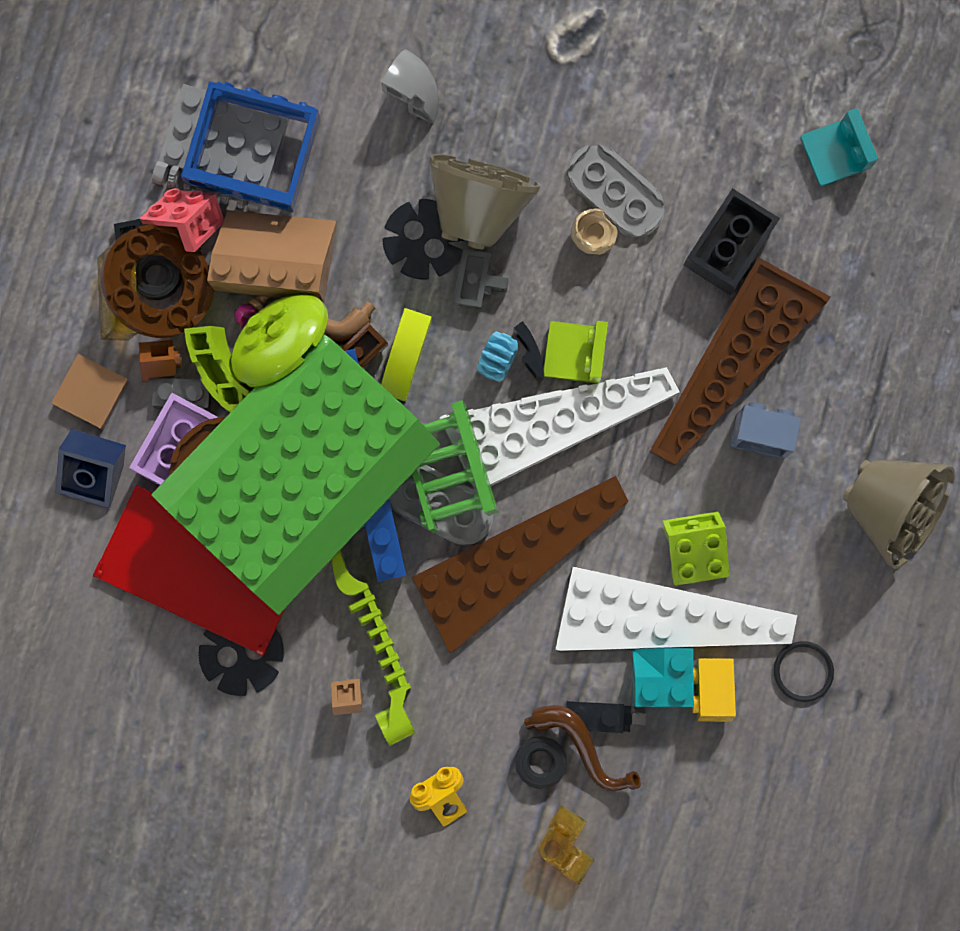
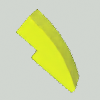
M404 308L381 383L390 394L403 402L407 400L432 323L431 316Z

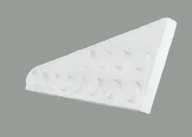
M666 367L621 379L605 380V382L588 386L586 384L574 389L558 390L521 398L518 401L493 404L490 407L476 410L470 409L468 412L489 482L492 486L679 395L680 391ZM443 415V416H441V417H439V418H440V419H443V418L449 417L450 415H448V416H447V415ZM452 427L445 430L452 445L458 443L457 440L462 439L459 428L454 429ZM460 454L458 457L466 470V467L470 466L467 455L462 456ZM474 482V483H472V485H473V487H474L476 493H478L477 488H476V484H475V482Z
M572 567L555 650L792 644L797 615Z

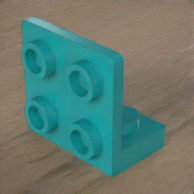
M858 108L847 111L841 121L802 134L800 137L817 182L821 187L869 170L878 160Z

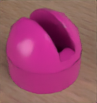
M241 304L235 310L234 318L239 326L244 328L249 319L258 312L251 305Z

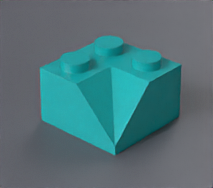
M693 648L632 649V707H694Z

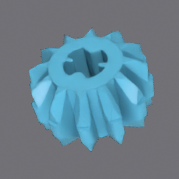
M496 331L489 337L477 365L479 373L484 375L485 378L500 382L506 377L519 348L517 340L511 338L512 336Z

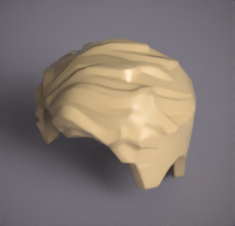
M586 210L580 213L572 223L571 238L576 247L587 254H604L606 251L611 250V247L615 244L617 228L607 220L603 210Z

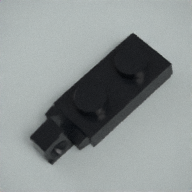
M566 701V707L579 715L590 732L623 733L630 732L631 725L646 726V714L631 713V706L614 703Z

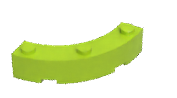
M205 326L184 329L191 361L195 363L202 377L203 385L219 404L231 413L255 387H249L243 382L240 383L234 376L231 367L232 355L227 344L225 328Z

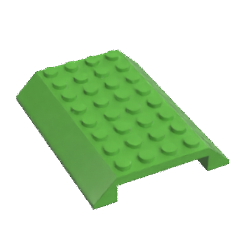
M324 334L316 347L311 345L301 356L305 361L295 370L274 383L255 387L152 494L178 522L278 615L440 445L418 418L332 339Z

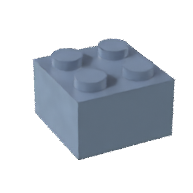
M749 403V406L744 405L736 414L729 447L785 459L795 452L801 418L795 417L794 412L785 409H778L777 412L766 410V406L759 403Z

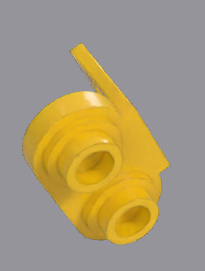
M442 767L435 775L424 782L414 785L409 797L410 803L418 811L432 809L442 826H447L467 813L466 807L456 794L463 785V775L455 767ZM449 802L450 805H457L456 810L452 814H442L445 809L443 805Z

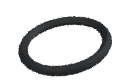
M799 641L787 645L781 650L774 664V677L778 688L784 695L795 701L810 702L821 698L827 693L834 679V666L829 654L818 644ZM799 647H809L819 652L824 657L828 667V678L825 685L820 691L809 696L793 694L784 686L780 677L782 659L788 652Z

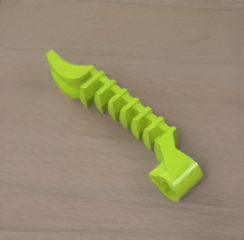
M340 550L332 558L337 586L340 591L348 596H358L364 593V598L348 605L351 614L367 606L370 607L371 612L358 619L362 626L375 620L377 626L366 632L370 640L381 635L382 642L373 646L376 655L385 650L388 653V656L379 660L378 663L382 670L391 665L394 668L393 672L383 676L387 685L392 683L394 689L389 691L391 705L375 715L389 746H392L416 733L403 707L407 690L412 687L406 681L404 676L406 672L400 666V657L394 651L393 646L395 644L392 638H389L387 633L389 629L385 622L383 623L381 618L383 614L376 605L377 600L374 594L371 593L367 583L360 582L350 575Z

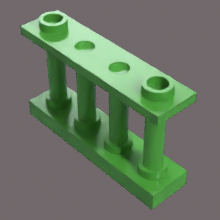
M463 400L452 403L454 412L449 413V417L424 424L431 434L452 427L454 429L459 428L462 438L457 440L458 443L435 450L413 473L423 511L419 512L423 527H428L432 533L439 532L436 521L478 508L479 511L483 510L487 516L499 513L467 405ZM460 454L462 456L467 455L470 466L466 467L465 471L427 483L424 482L420 467ZM468 481L470 483L475 482L478 493L474 494L473 498L439 509H432L428 494Z

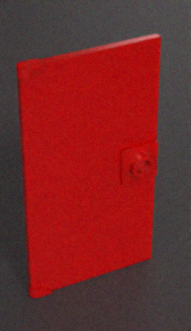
M136 485L102 558L93 573V577L112 584L264 656L285 609L278 615L152 496L153 492Z

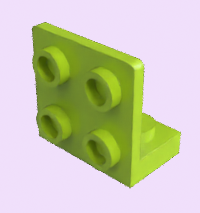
M551 321L549 324L544 377L599 383L602 376L608 322L596 321L595 326Z
M719 512L663 520V531L669 543L672 581L675 586L729 577L726 526Z

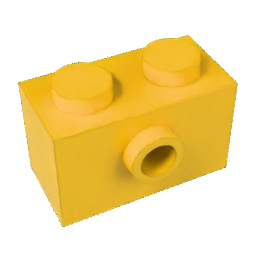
M698 659L695 667H693L696 696H694L692 713H697V721L732 722L736 717L734 659Z

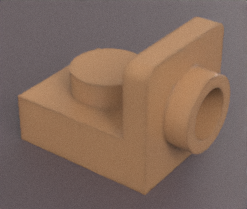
M360 678L331 682L333 716L363 712Z

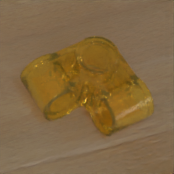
M561 805L539 841L538 852L545 861L580 885L595 859L577 847L571 846V844L577 839L587 821L564 805ZM551 840L556 841L559 845V852L554 857H548L544 853L545 844Z

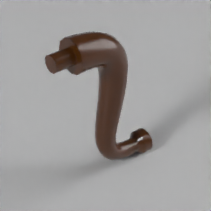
M549 705L534 709L532 716L525 718L524 723L527 729L534 727L540 731L555 727L564 729L574 742L589 776L600 787L610 791L640 788L641 779L635 771L626 774V777L619 779L606 775L599 762L591 735L583 720L574 711L559 705Z

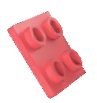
M177 188L166 191L164 196L156 204L149 207L148 211L140 218L142 224L177 227L185 251L195 252L224 221L215 193L202 192L201 190L183 191Z

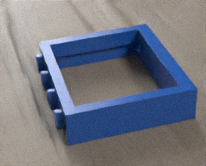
M209 81L181 175L184 183L193 187L294 212L320 121L319 111L315 107L308 106L306 102L295 104L288 102L287 98L280 95L268 97L261 95L260 91L253 88L241 90L234 88L233 84L226 81L225 84ZM219 101L308 123L288 193L199 170Z

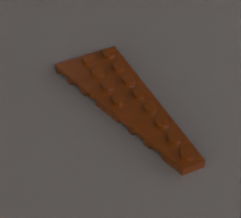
M758 257L649 452L675 465L827 304L831 296Z
M616 476L412 577L449 653L455 651L628 502Z

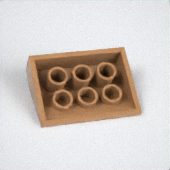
M227 210L212 251L207 281L214 291L276 298L292 294H310L325 302L337 221Z

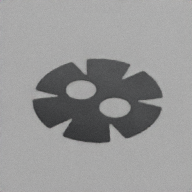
M419 199L418 215L410 202H407L398 207L385 224V229L399 235L383 238L385 254L392 265L407 257L400 272L408 277L428 280L429 263H431L436 274L440 277L449 272L458 263L463 254L462 249L449 244V242L458 241L442 237L443 231L441 230L435 200ZM413 220L420 222L423 226L422 236L415 240L407 238L404 234L406 223ZM438 239L443 243L444 251L441 256L431 258L426 255L424 246L428 240Z
M207 629L203 635L214 642L216 646H199V664L208 681L224 673L217 687L219 691L234 696H246L247 679H249L255 691L260 692L277 677L279 671L266 663V661L282 662L284 658L283 642L277 629L273 634L266 653L257 660L250 659L246 655L245 647ZM224 647H231L237 653V661L231 667H223L217 660L218 652Z

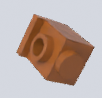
M173 339L138 343L143 383L148 382V378L176 375V368L181 367L180 350L174 351Z

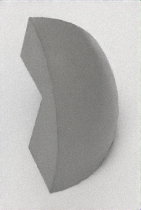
M405 49L395 58L381 82L382 91L408 103L409 113L433 124L439 106L436 81L427 65L414 53Z

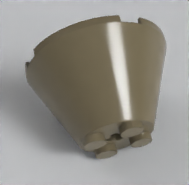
M432 154L429 164L440 226L443 231L442 237L452 241H458V238L467 240V245L473 248L484 249V246L492 247L493 244H496L539 192L541 186L536 181L533 186L529 184V177L499 166L469 159V162L466 163L455 160L456 156Z
M877 459L870 462L865 460L858 469L857 474L859 477L856 482L846 489L843 500L847 502L849 511L890 567L896 569L906 564L908 560L904 559V557L910 551L917 553L940 519L950 497V494L946 493L948 482L953 484L955 481V470L947 464Z

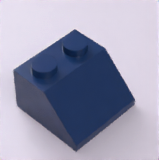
M71 429L58 450L55 492L110 508L124 467L126 445Z

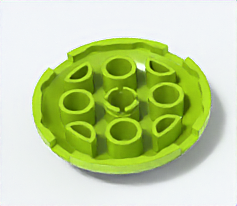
M292 294L271 302L252 316L240 332L232 351L231 367L234 376L239 382L246 383L249 387L266 386L282 379L305 360L301 356L311 345L316 347L325 332L328 322V311L324 303L319 298L310 294Z

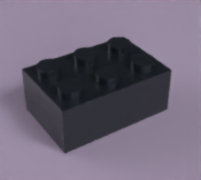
M732 188L687 256L683 266L731 295L780 218Z

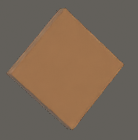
M77 354L51 404L103 430L129 380Z

